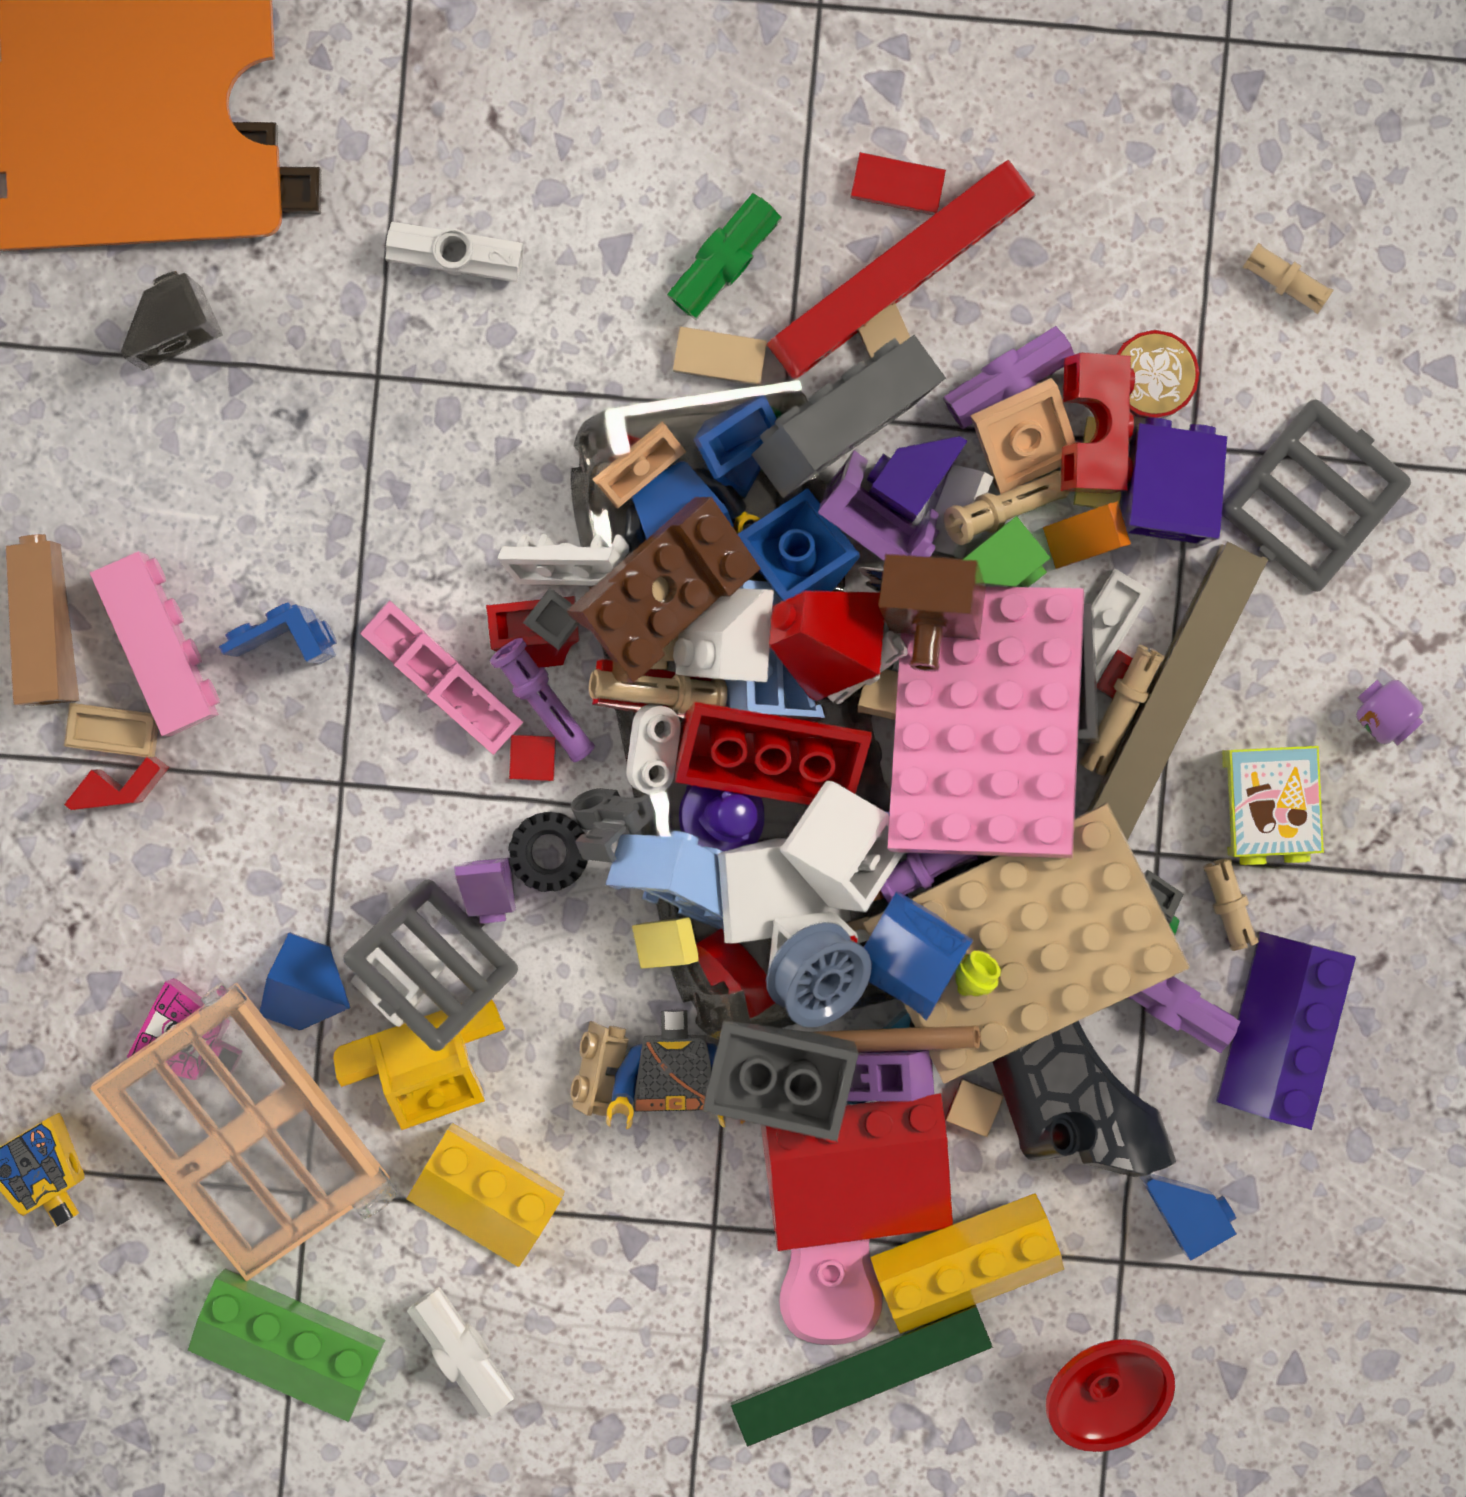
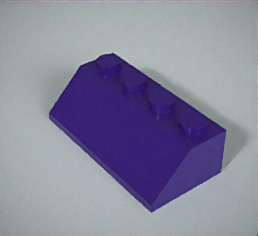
M1260 931L1258 935L1259 942L1256 943L1237 1017L1240 1024L1230 1044L1216 1102L1270 1120L1312 1130L1356 956Z

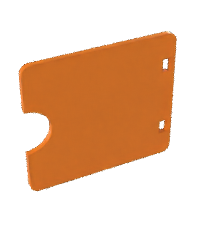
M0 0V174H6L7 198H0V251L268 237L279 230L282 223L279 147L277 145L256 143L243 136L234 126L229 112L230 93L241 74L258 63L275 60L272 0Z

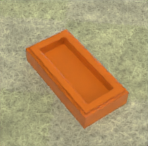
M1118 501L1043 527L1056 569L1131 544Z

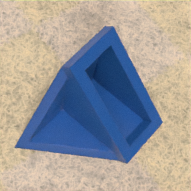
M759 395L704 421L694 437V441L713 478L725 486H733L737 493L746 498L761 470V467L751 454L763 444L759 436L772 427L777 420L765 395Z
M289 932L266 978L260 1013L266 1019L301 1031L351 1007L332 955L331 947Z

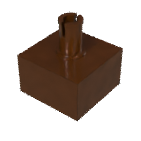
M885 554L879 609L889 631L915 634L912 660L910 661L911 668L926 672L938 671L942 637L980 640L986 586L978 561Z

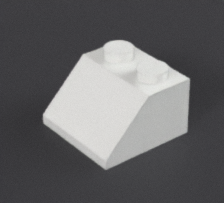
M739 588L730 597L721 596L678 635L673 651L676 675L767 682L774 590Z

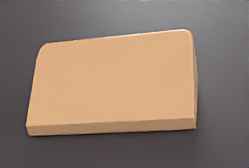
M662 421L594 477L593 481L618 509L686 453V451Z

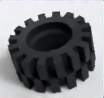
M543 812L525 819L513 832L508 847L510 858L508 859L510 866L512 865L515 871L514 874L525 883L524 885L537 889L540 892H556L570 886L578 880L588 864V860L582 858L575 843L585 832L574 819L572 820L562 813ZM542 835H555L566 846L565 860L557 868H542L533 859V844Z

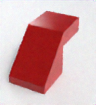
M146 757L124 786L120 785L101 769L91 770L64 805L70 810L143 802L170 767L157 757Z

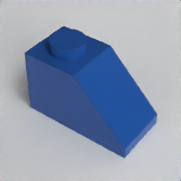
M1154 1174L1140 1176L1182 1252L1190 1261L1237 1235L1230 1223L1237 1219L1236 1215L1223 1195L1216 1199L1214 1194L1203 1187Z

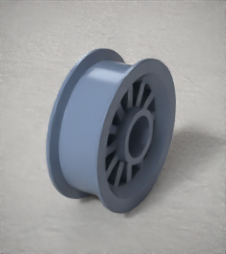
M830 922L816 923L795 933L778 950L768 970L767 990L772 1000L778 1005L785 1007L790 1018L798 1025L804 1027L823 1026L840 1018L859 1000L870 978L871 960L868 952L860 944L851 941L849 934L843 927Z

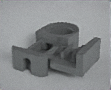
M596 788L577 796L571 803V809L579 827L590 830L587 834H582L575 841L584 860L613 863L616 857L611 845L626 831V827L630 834H635L656 815L657 812L649 794H645L642 798L620 797L617 790Z

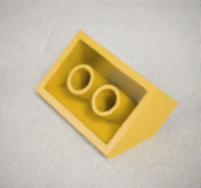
M452 1123L406 1199L517 1267H520L560 1204L565 1190Z

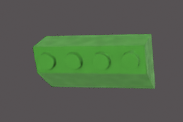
M224 1269L215 1278L198 1316L188 1351L349 1422L385 1343V1339L249 1279L246 1282L241 1275Z

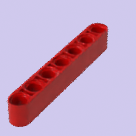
M1010 160L1003 162L784 328L767 343V346L793 380L799 378L859 333L860 327H865L879 312L891 304L894 305L900 302L1017 213L1036 194Z

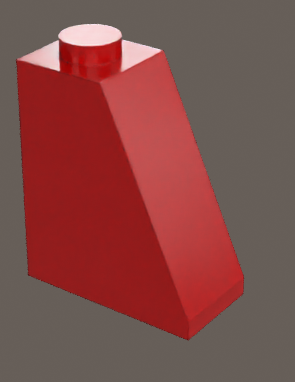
M804 591L773 605L769 646L809 698L818 701L880 675L884 618L879 609L880 592Z

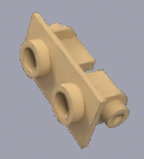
M590 1021L588 1032H585L581 1038L580 1056L582 1061L579 1075H576L572 1082L571 1099L573 1101L572 1107L587 1116H592V1113L601 1116L607 1115V1108L612 1102L615 1076L607 1075L606 1070L607 1067L619 1068L625 1058L629 1038L625 1037V1028L609 1026L607 1028L594 1021Z

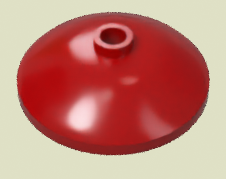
M1118 1339L1098 1343L1075 1355L1055 1376L1046 1397L1048 1421L1060 1440L1079 1450L1103 1452L1127 1446L1148 1434L1166 1415L1175 1394L1174 1373L1166 1357L1157 1348L1148 1343L1131 1339Z

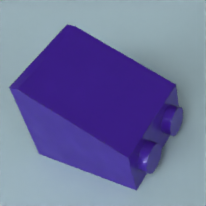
M1149 417L1146 418L1145 424L1138 423L1134 427L1129 450V457L1133 464L1132 477L1127 484V490L1123 491L1121 513L1127 533L1206 545L1219 539L1227 436L1217 435L1216 428L1208 425L1190 424L1189 430L1172 428V421L1162 418Z

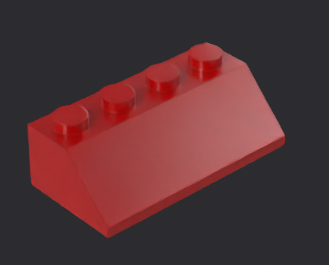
M694 701L684 715L680 728L675 782L806 805L812 803L826 781H833L856 794L872 734L868 731Z

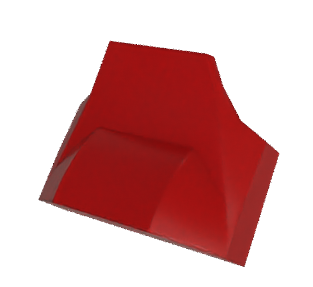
M575 596L563 597L571 604L576 602ZM540 600L486 605L491 650L496 652L507 643L517 638H522L526 643V652L538 668L562 666L571 646L580 641L578 626L562 648L558 650L523 624Z

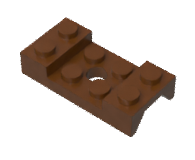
M694 497L566 611L572 619L592 632L613 661L612 675L617 682L634 684L666 655L663 651L665 646L721 596L730 597L761 568L712 497ZM660 576L668 584V594L661 602L655 599L652 592L653 584Z

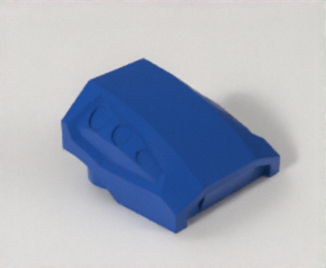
M897 891L864 946L871 960V974L868 982L899 999L918 1012L923 1019L928 1020L974 939L950 925L934 912Z

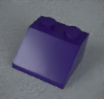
M958 436L897 448L891 458L883 453L867 478V481L873 484L869 493L912 523L967 443V440Z

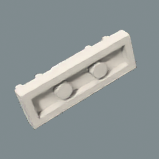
M523 534L518 540L517 546H502L497 560L517 584L595 586L623 561L628 554L629 545L621 535L615 536L610 547L602 535H596L590 547H577V545L570 543L555 545L547 534H542L539 543L536 545L528 534Z

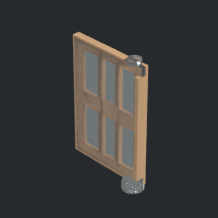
M220 983L201 998L204 1006L96 1080L90 1089L247 1282L354 1208L362 1219H367L377 1214L394 1199L397 1189L390 1182L389 1175L241 987L235 983L227 989L223 983Z

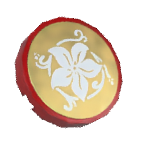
M1160 330L1138 333L1123 343L1116 355L1131 356V368L1135 372V386L1130 394L1129 412L1137 417L1165 418L1172 416L1189 403L1197 390L1200 372L1196 355L1187 342L1173 333Z

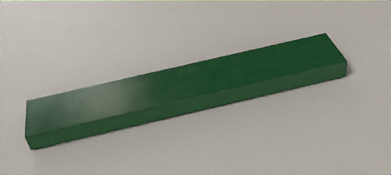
M973 1305L731 1402V1408L748 1447L989 1350L993 1346L977 1306Z

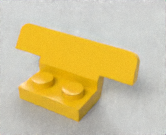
M492 999L440 1051L431 1050L404 1023L400 1027L395 1026L339 1046L333 1055L336 1078L340 1086L343 1087L379 1074L384 1096L401 1130L484 1102L483 1089L469 1061L465 1044L506 1029L497 1006ZM442 1010L424 1016L436 1029L448 1018Z

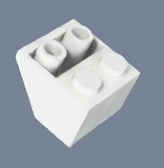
M826 781L780 849L782 854L829 907L861 912L867 911L905 853L890 852L888 850L890 817L888 813L833 781Z

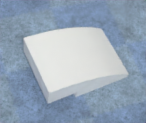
M773 838L718 853L725 943L772 938L774 919L833 912L844 922L851 920L850 910L831 908L823 901L780 851L787 839Z

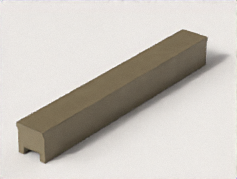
M1228 541L1225 545L1220 544L1164 655V660L1160 663L1147 689L1149 697L1146 703H1140L1107 769V773L1104 775L1086 811L1087 813L1108 802L1127 841L1269 560L1263 556L1258 557Z

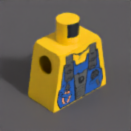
M59 1112L0 1147V1192L22 1216L43 1205L55 1227L79 1214L66 1190L84 1180L85 1176L63 1117Z

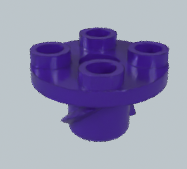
M687 785L679 807V825L681 832L698 838L697 845L725 852L757 843L763 831L765 811L761 797Z

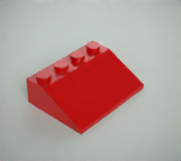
M941 1093L932 1094L914 1101H877L846 1105L837 1141L760 1124L777 1251L938 1230L953 1225L948 1139Z

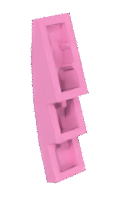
M389 600L361 630L360 634L385 655L395 667L424 691L434 703L493 755L523 723L517 715L392 601Z

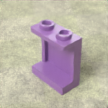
M854 450L829 481L818 513L884 561L885 554L930 557L936 547L932 543L939 533V530L936 529L939 514L931 508L918 525H913L860 486L868 460Z

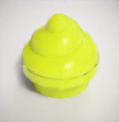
M975 950L971 954H965L955 971L958 993L963 996H983L991 993L997 987L998 978L1001 974L998 963L983 951Z

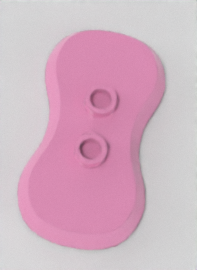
M870 1239L791 1250V1260L781 1287L779 1305L785 1324L796 1337L814 1344L840 1345L857 1341L867 1336L874 1329L880 1317L883 1301L881 1287L870 1260Z

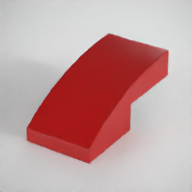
M719 929L696 943L699 957L698 962L710 985L714 986L720 982H725L745 1021L759 1015L776 1003L772 1000L766 989L767 975L740 943H725L724 930Z

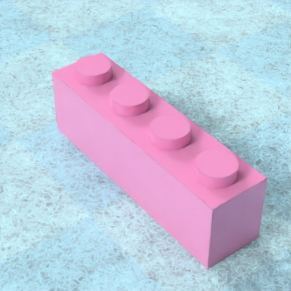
M138 551L90 572L161 736H173L218 716L219 714L215 708V705L220 703L218 694L210 679L203 681L197 664L202 663L200 653L191 638L188 640L184 638L179 624L184 622V618L174 598L168 600L161 584L166 582V577L158 560L155 557L149 559L148 554Z

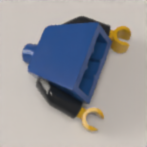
M680 461L668 469L666 468L632 496L634 503L626 510L624 540L629 545V552L631 554L694 497H712L737 534L743 531L742 527L745 521L752 519L755 523L760 518L746 513L747 505L733 486H725L713 478L711 472L703 467L692 469L687 462Z

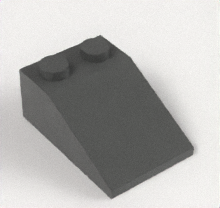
M723 1021L703 1111L837 1141L859 1054L856 1043L809 1031Z

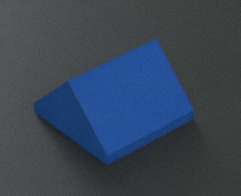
M808 488L738 534L760 566L759 572L781 601L804 591L832 592L860 558L859 552L841 529L818 513L821 504Z

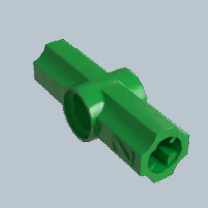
M752 193L723 229L721 227L717 228L705 241L695 256L696 261L680 277L667 296L683 312L697 320L726 285L731 286L744 272L754 258L753 253L778 226L782 216L762 197Z

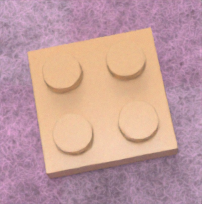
M1052 378L970 415L990 474L993 476L994 486L1000 494L1061 467L1062 447L1076 443L1058 385Z

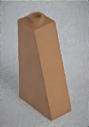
M45 534L19 537L18 545L6 546L14 705L42 706L80 701L61 544L47 541Z

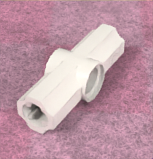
M391 222L386 241L385 259L387 262L442 270L453 276L467 274L518 283L523 262L524 244L470 235L458 229L440 230ZM459 242L466 246L465 256L460 261L449 262L444 259L443 253L449 244Z
M440 1287L431 1290L408 1308L407 1312L432 1346L433 1357L441 1371L450 1381L458 1383L483 1420L503 1409L514 1399L515 1394L512 1388L509 1387L503 1375L489 1358L491 1354L485 1341L471 1324H465Z

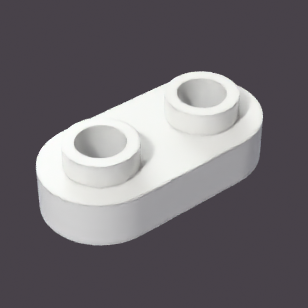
M657 704L645 705L638 710L632 723L626 774L629 783L635 789L649 795L665 791L671 785L675 774L680 720L677 714L666 706ZM663 721L665 725L664 731L656 736L655 726L658 722ZM657 765L659 773L655 779L650 780L649 770Z

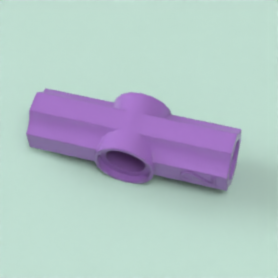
M1055 326L1017 351L1013 348L983 367L981 369L982 373L950 391L943 397V400L955 422L964 430L973 424L970 415L1037 385L1036 383L1062 369L1064 367V358L1074 355L1072 346L1065 334Z
M1174 976L1128 997L1146 1007L1144 1011L1177 1031L1179 1029L1185 1031L1219 1053H1222L1230 1044L1240 1024V1021L1234 1018L1233 1015L1201 998L1200 992Z

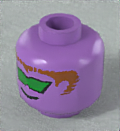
M1376 680L1358 697L1363 705L1358 709L1356 718L1380 744L1385 745L1393 741L1398 746L1424 723L1420 718L1424 710L1422 703L1399 680H1391L1384 686Z

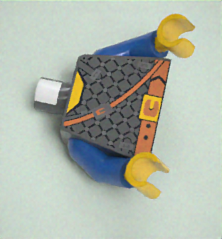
M662 1010L661 1035L644 1036L643 1044H637L630 1048L615 1075L612 1102L607 1108L606 1124L609 1127L611 1126L612 1116L617 1113L624 1114L627 1117L626 1129H629L633 1124L634 1112L703 1110L718 1045L708 1043L706 1035H688L687 1010ZM717 1115L720 1125L726 1127L724 1116Z

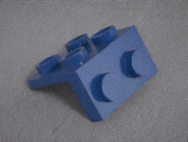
M287 602L268 611L265 614L268 621L254 626L246 623L225 634L228 641L219 646L223 655L238 657L291 631L306 662L322 664L336 656L332 646L337 644V640L326 620L320 621L313 609L297 604L291 606Z

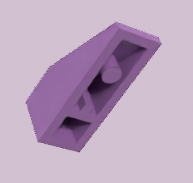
M508 858L467 861L454 867L455 877L468 916H479L480 923H494L506 921V913L516 910L512 865L510 866Z
M929 1050L858 1052L847 1101H914L934 1094L933 1065Z

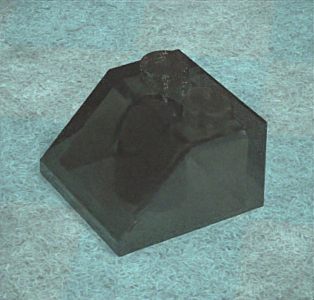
M178 271L165 273L153 280V287L143 291L121 349L124 359L142 371L223 336L203 288L185 272L180 275Z

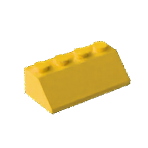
M1036 1193L870 1257L878 1282L900 1334L1064 1270L1059 1247L1048 1217Z

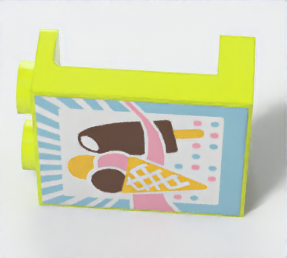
M1319 746L1222 750L1223 768H1227L1231 846L1227 847V855L1239 857L1240 865L1267 864L1266 856L1284 855V863L1311 862V853H1324Z

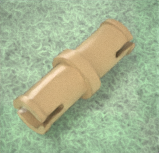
M1260 243L1257 244L1243 268L1252 271L1277 287L1276 293L1282 296L1285 292L1312 309L1316 314L1320 312L1333 292V289L1326 287L1299 270L1301 268L1300 264L1294 261L1291 265L1264 248Z
M1224 858L1214 861L1215 865L1208 863L1203 868L1207 874L1216 901L1212 905L1215 914H1220L1230 942V949L1236 951L1248 948L1247 943L1253 946L1259 941L1255 936L1246 906L1249 904L1247 895L1241 894L1231 864V858Z

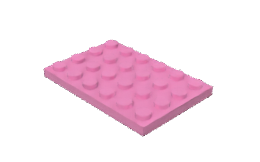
M986 587L980 640L942 637L939 670L934 672L919 671L910 667L915 634L901 633L900 638L905 643L908 653L905 657L899 659L888 833V850L890 852L1073 858L1084 588Z

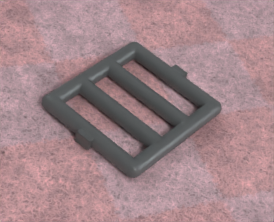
M1313 399L1303 407L1222 504V515L1260 546L1256 551L1269 559V562L1275 559L1310 590L1319 592L1328 584L1411 485V480L1406 473L1371 445L1375 440L1363 429L1356 432L1321 401ZM1315 421L1389 483L1373 503L1299 441ZM1286 455L1290 456L1360 516L1359 520L1345 536H1342L1271 475L1272 471ZM1258 488L1332 550L1316 570L1242 509Z
M430 879L422 881L347 950L343 956L344 963L381 999L378 1005L390 1017L395 1013L433 1051L442 1050L518 972L517 964L481 929L485 924L480 923L477 916H468ZM429 901L496 968L486 980L417 912L425 902ZM402 924L473 992L462 1004L391 935ZM377 947L448 1016L437 1029L366 959Z

